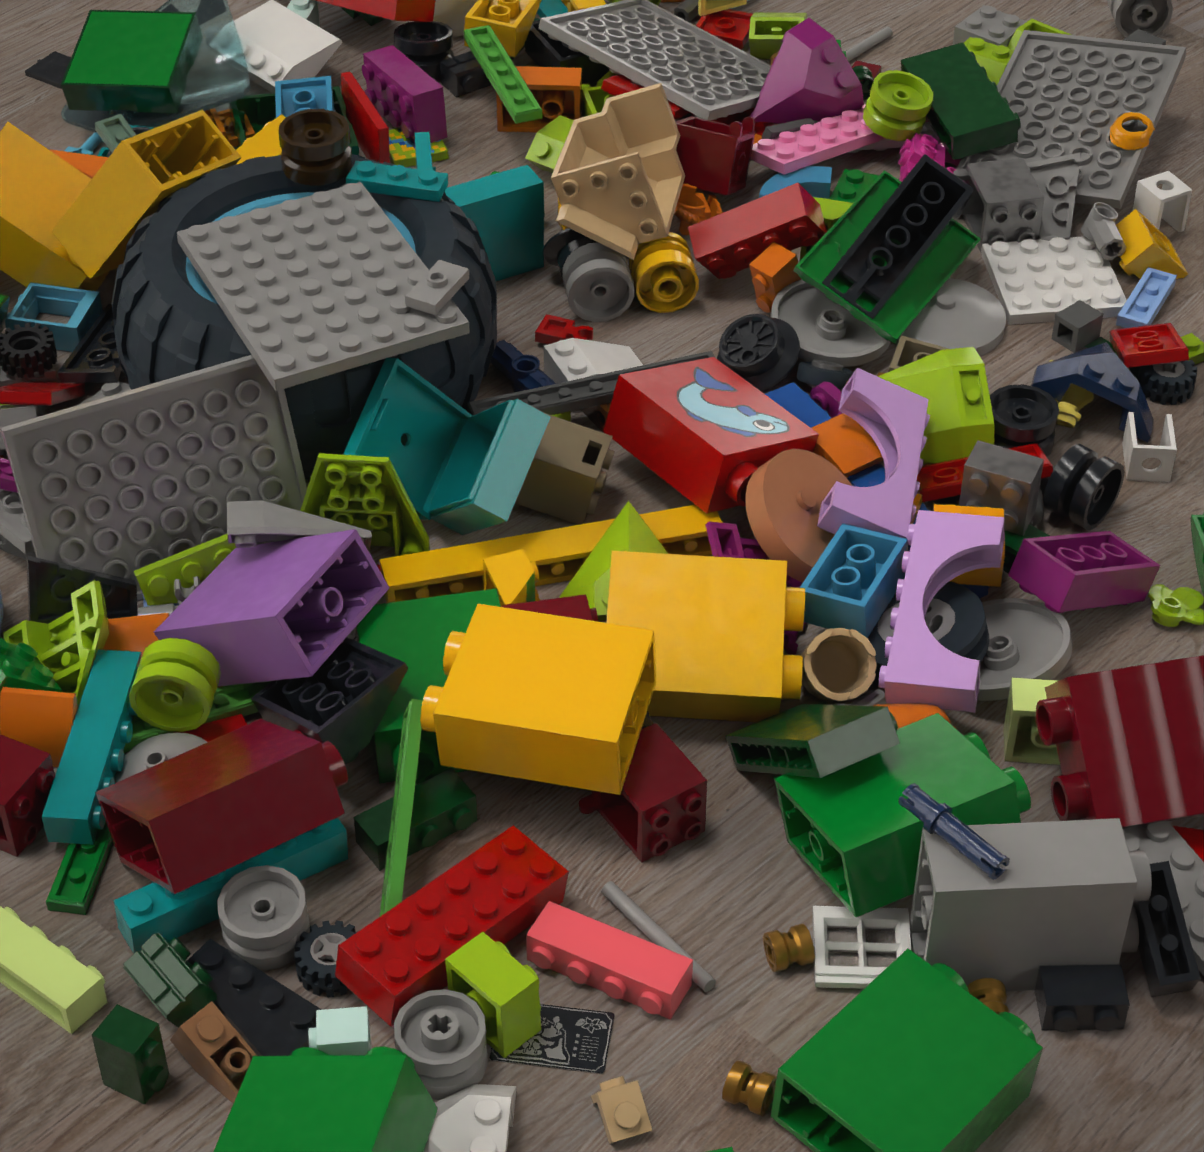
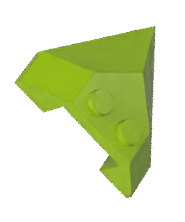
M629 500L560 595V598L586 594L590 609L596 608L598 621L607 620L612 551L668 554Z
M96 580L71 593L73 610L51 623L46 624L24 620L3 632L6 642L16 645L25 643L35 649L38 653L37 658L43 666L53 672V679L60 686L62 692L76 693L78 707L98 649L103 650L109 636L105 599L100 581Z

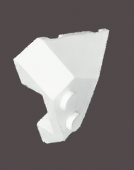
M473 1084L435 1102L438 1110L423 1152H507L509 1127H513L516 1086Z

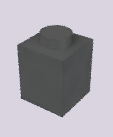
M1079 300L1055 314L1052 340L1076 353L1100 337L1104 314Z

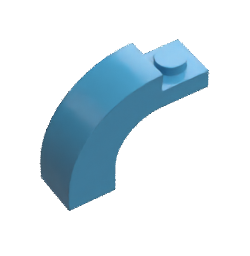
M808 166L785 175L778 173L765 182L760 190L759 198L798 182L812 197L829 199L832 167Z

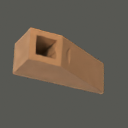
M211 1001L183 1023L170 1041L201 1077L234 1103L253 1056L257 1055Z

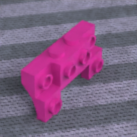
M915 133L911 140H905L899 154L901 157L898 161V164L901 165L899 181L903 182L924 154L944 168L945 162L958 166L962 158L953 160L940 139L937 141L930 135ZM947 167V170L951 173L957 170L952 167Z

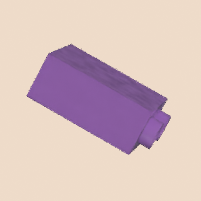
M356 529L257 544V546L251 548L238 547L154 631V634L158 640L166 638L186 639L200 644L210 651L220 664L221 677L218 686L312 677L390 587Z

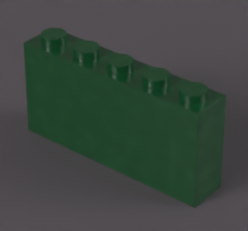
M963 42L901 59V71L921 78L932 89L934 93L930 111L926 115V120L953 160L1018 142V129L1021 128L1018 114L1016 112L1013 113L1006 97L1000 95L996 83L990 81L983 66L980 67L976 61L975 54L972 51L970 52Z
M799 704L725 735L736 768L739 771L814 778L824 777L900 744L896 733L898 730L897 722L893 714L889 712L888 706Z

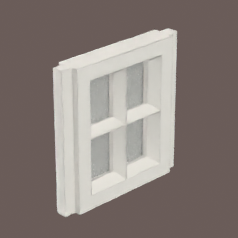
M813 906L815 987L864 989L907 948L911 950L908 908H878L856 918L847 907Z

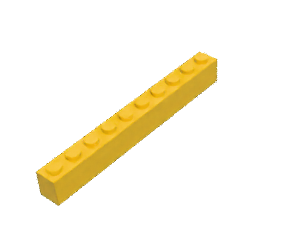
M690 505L639 514L669 554L712 555L705 524L709 521L722 523L717 511L706 514L698 506ZM615 519L379 559L381 574L390 587L384 594L386 602L484 590L483 558L524 549L529 561H534L537 565L539 582H535V586L572 580Z

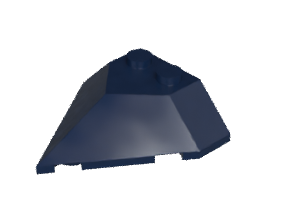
M1107 342L1037 366L1031 386L1048 392L1055 400L1060 402L1070 384L1073 383L1123 407L1118 429L1125 431L1128 412H1133L1137 438L1148 443L1151 438L1154 419L1142 387Z

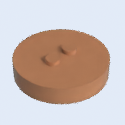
M790 449L777 454L755 470L747 485L745 503L751 529L763 551L770 560L787 561V575L800 582H804L835 535L817 527L821 503L836 481L850 486L852 484L838 468L820 455L807 450Z

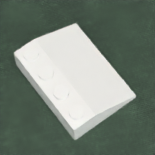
M270 0L225 25L209 47L226 65L275 94V81L315 77L342 44V41L278 2Z

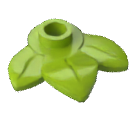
M1155 584L1150 588L1148 597L1152 601L1151 610L1154 621L1167 627H1176L1180 621H1186L1195 625L1204 624V610L1200 609L1204 602V597L1199 591L1188 587H1179L1173 591L1163 584Z

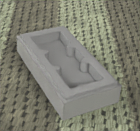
M438 260L405 295V306L436 315L469 280V269Z

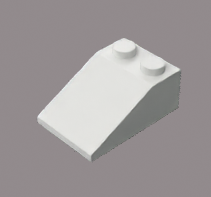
M578 338L560 340L544 346V373L556 384L643 365L629 346Z

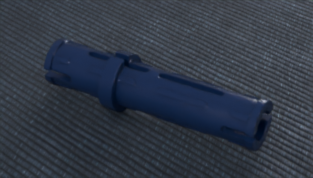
M915 783L909 785L902 792L908 799L900 796L899 805L921 820L927 832L930 834L937 833L984 871L992 880L997 879L1006 870L1000 864L1008 866L1010 859L955 817L950 806L946 803L939 804Z

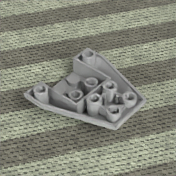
M263 500L227 502L228 543H235L236 547L251 548L257 546V544L356 529L370 553L372 539L370 530Z

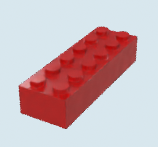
M513 825L339 944L335 977L391 1027L394 1025L399 1010L412 997L430 990H442L448 986L445 959L474 937L484 932L493 941L506 944L532 925L549 901L558 905L561 904L564 900L569 871Z

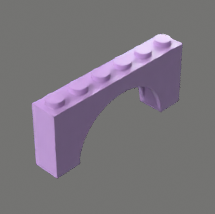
M857 368L842 389L839 411L859 423L877 444L884 460L885 481L871 487L850 486L836 481L821 503L817 527L836 534L843 523L907 539L909 524L916 512V506L913 505V501L920 487L917 475L923 465V459L920 458V454L927 440L923 433L930 419V415L927 414L929 399Z
M918 510L916 523L909 524L907 543L911 545L910 552L904 551L902 572L905 573V578L898 579L896 600L900 601L899 608L893 607L891 612L890 627L894 629L893 637L887 636L885 642V658H888L887 666L881 665L879 672V688H885L886 703H922L936 705L946 710L976 712L980 688V660L962 657L941 645L930 632L925 622V615L933 597L950 580L975 569L1000 568L1005 541L1004 517Z

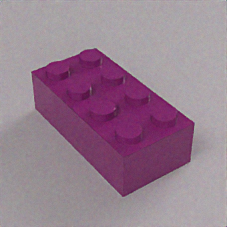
M393 45L363 53L364 65H362V73L367 86L365 93L379 114L386 118L393 127L400 128L407 139L409 138L414 144L415 132H429L430 143L448 138L443 86Z
M1111 531L1025 538L1022 541L1008 576L1019 583L1021 590L1036 595L1044 601L1045 607L1056 613H1064L1065 611H1084L1089 608H1106L1112 605L1143 602L1161 565Z

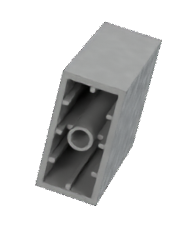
M1120 818L968 825L970 829L1010 859L1008 866L1000 864L1006 870L994 880L989 878L984 871L937 833L930 834L922 828L910 917V937L912 951L930 965L942 963L951 967L962 977L967 986L977 979L994 978L1004 984L1006 991L1035 990L1039 966L1119 964L1121 953L1137 951L1139 925L1133 901L1149 900L1152 887L1151 868L1145 851L1128 850Z

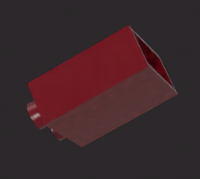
M258 719L95 793L120 861L176 894L345 814L337 788L347 783L348 774L340 753L331 742L321 743L305 736L300 730L291 731L266 720Z

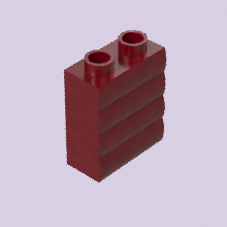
M1204 655L1070 676L1045 687L1047 699L1037 702L1036 723L1043 743L1047 746H1057L1062 775L1053 777L1051 797L1054 810L1060 821L1120 818L1122 829L1153 822L1174 821L1204 815Z

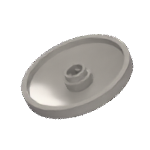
M949 278L902 336L949 349L974 347L979 356H982L993 350L1002 340L1005 332L1006 313L1001 302L986 289L964 280Z
M802 279L784 287L773 301L770 317L781 319L793 327L800 342L798 357L806 361L822 360L841 364L843 367L862 365L881 356L891 343V341L878 335L868 324L854 318L843 306L829 300L818 288L809 285Z
M1005 598L982 602L989 632V647L986 655L980 662L978 700L1008 699L1012 678L1053 680L1065 668L1072 654L1073 643L1070 627L1061 613L1049 610L1042 602L1029 599Z

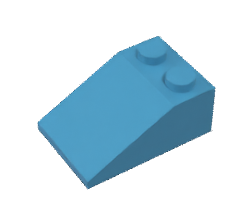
M331 76L275 81L276 118L281 114L288 117L295 112L307 109L335 111Z

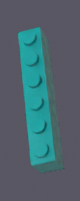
M99 649L97 651L42 814L48 842L94 845L98 829L102 830L104 828L106 820L95 792L115 784L116 771H121L123 768L125 743L131 742L133 717L138 716L130 705L129 693L142 657L141 652Z
M337 817L176 894L153 882L113 900L118 929L133 954L136 951H140L142 949L141 946L154 933H160L169 941L174 936L176 938L219 919L217 900L223 886L234 875L250 867L269 865L284 868L297 876L298 880L301 881L347 860V830Z

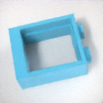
M30 282L24 293L20 294L18 302L12 311L7 314L5 320L6 329L15 330L14 325L20 324V327H25V323H31V327H34L36 323L41 324L42 328L46 326L49 328V332L52 331L56 350L73 352L103 311L100 293L97 291ZM39 312L71 317L67 324L35 320Z

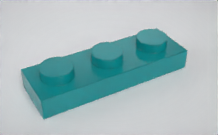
M355 161L346 177V184L361 182L368 192L440 202L449 184L448 173L436 172L431 169L406 168L402 165L377 164L372 161Z

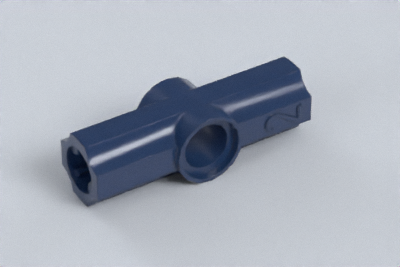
M504 339L496 343L490 363L512 382L514 393L556 384L540 370V361L537 357L523 355L511 343H507Z

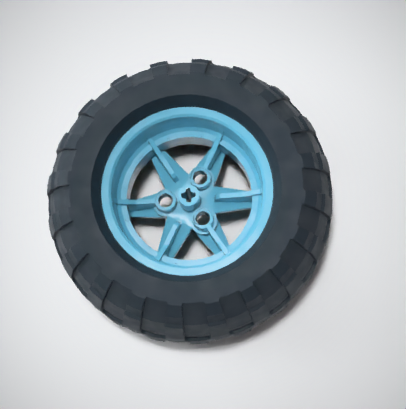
M352 154V167L355 161H372L373 163L391 166L394 165L386 162L379 163L373 160L365 159V157ZM281 155L266 158L262 156L245 160L240 164L222 170L217 169L199 177L196 182L187 188H181L165 197L159 203L157 211L143 219L126 245L124 263L118 266L112 298L114 334L120 365L128 378L130 389H136L251 355L178 244V231L188 229L194 225L218 221L227 216L233 217L248 213L256 208H266L281 204L286 200L303 198L319 191L325 192L346 185V177L326 185H303L295 183L286 177L282 170ZM369 192L429 270L438 260L469 269V280L451 299L469 321L470 333L388 357L401 360L446 396L467 410V403L476 399L482 378L487 375L497 343L496 281L479 232L473 221L465 216L461 208L455 205V202L445 192L440 202ZM385 359L284 389L305 479H311L319 453L344 454ZM403 433L401 436V443L403 446H405L408 441V437L405 433Z

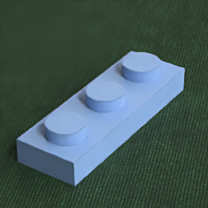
M1148 267L1117 315L1116 325L1124 328L1151 325L1174 288L1177 275Z

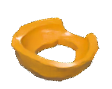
M1135 112L1124 113L1116 118L1111 125L1110 141L1124 150L1141 149L1149 145V139L1155 128L1152 121L1146 115ZM1129 120H1140L1147 125V128L1143 132H1129L1122 127V124Z

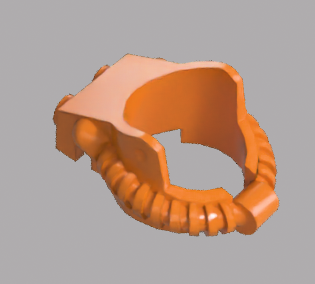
M683 184L674 213L681 220L679 232L682 235H689V226L724 213L715 195L708 194L706 200L703 193L696 192L697 187Z

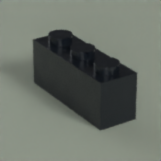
M1169 861L1150 864L1152 878L1150 898L1147 901H1133V906L1137 913L1139 925L1138 948L1151 997L1190 991L1200 981L1201 977Z

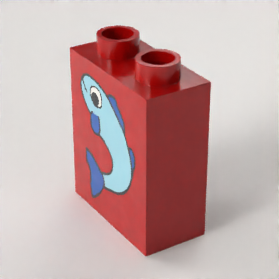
M715 357L620 374L603 431L605 434L613 436L612 439L706 514L740 505L746 506V489L755 470L777 454L786 450L802 449L813 452L819 436L816 431Z

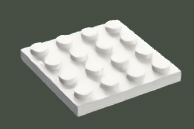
M1084 235L1081 237H1070V239L1054 237L1050 241L1025 239L1021 242L996 241L992 245H989V243L982 244L981 255L998 299L1005 309L1009 325L1054 322L1055 314L1079 300L1103 313V318L1117 317L1127 301L1109 260L1103 259L1095 242Z

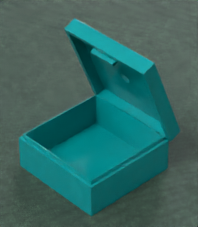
M415 132L416 169L436 171V167H432L430 133ZM528 165L446 188V195L475 224L486 250L495 281L544 267V182Z
M386 358L343 455L389 457L420 520L432 519L461 535H465L508 521L551 417L518 398L508 400L478 414L471 415L398 358ZM403 433H405L408 437V441L405 446H403L401 443V436Z

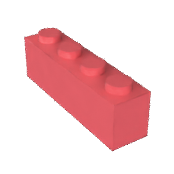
M551 901L547 903L526 934L527 960L533 962L536 966L558 972L578 984H586L601 990L614 999H622L632 1003L650 1014H658L671 1020L692 985L693 959Z

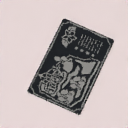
M540 1004L541 1031L506 1058L502 1057L493 1048H491L489 1057L490 1060L602 1074L605 1071L614 1013Z

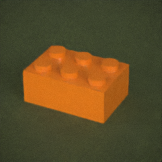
M515 66L540 105L542 119L515 124L496 93L497 130L499 132L537 133L560 115L572 120L582 118V68Z

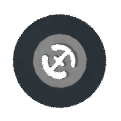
M949 581L936 593L930 602L925 615V622L935 639L945 648L962 657L980 660L981 662L989 647V632L983 604L979 597L970 589ZM896 593L868 636V640L876 651V677L872 683L879 686L881 665L887 666L888 658H885V642L887 636L893 637L894 629L890 627L892 608H899L900 601L896 600Z

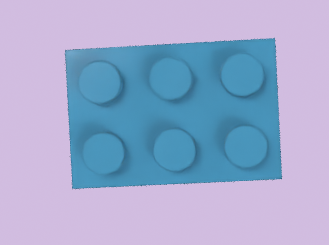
M842 523L800 586V588H805L804 623L827 629H854L868 638L895 595L898 579L905 578V573L902 572V559L904 551H908L907 539Z

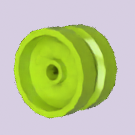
M888 70L879 73L873 81L870 97L866 101L863 119L874 133L886 139L894 141L911 140L915 133L920 134L923 130L926 115L930 111L934 93L924 80L911 73L900 70Z
M166 638L154 641L145 648L141 657L137 674L129 693L130 705L138 717L151 726L177 732L196 729L206 722L211 711L214 694L221 677L220 664L210 651L200 644L189 640Z

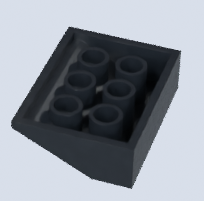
M346 637L312 677L274 680L250 699L264 720L291 731L300 730L305 736L321 743L331 742L340 753L346 765L355 760L359 752L370 743L408 667L403 661Z

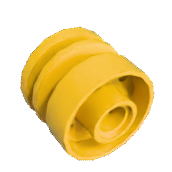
M669 232L667 237L641 243L638 245L634 260L629 258V268L636 295L640 303L647 309L659 313L674 312L687 306L696 296L699 290V278L693 264L690 248L686 240L680 235Z

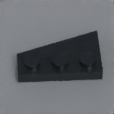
M26 555L29 621L49 624L72 611L71 593L94 580L100 581L108 619L138 616L137 585L135 580Z

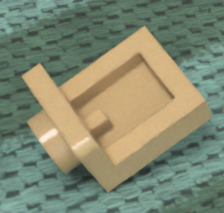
M624 1076L599 1083L601 1091L591 1095L593 1104H598L609 1144L652 1131L638 1080L625 1083Z

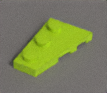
M225 534L134 570L147 605L178 603L174 592L175 579L180 580L183 588H191L194 585L193 577L196 576L199 577L202 583L238 547L235 546V543H228V535Z

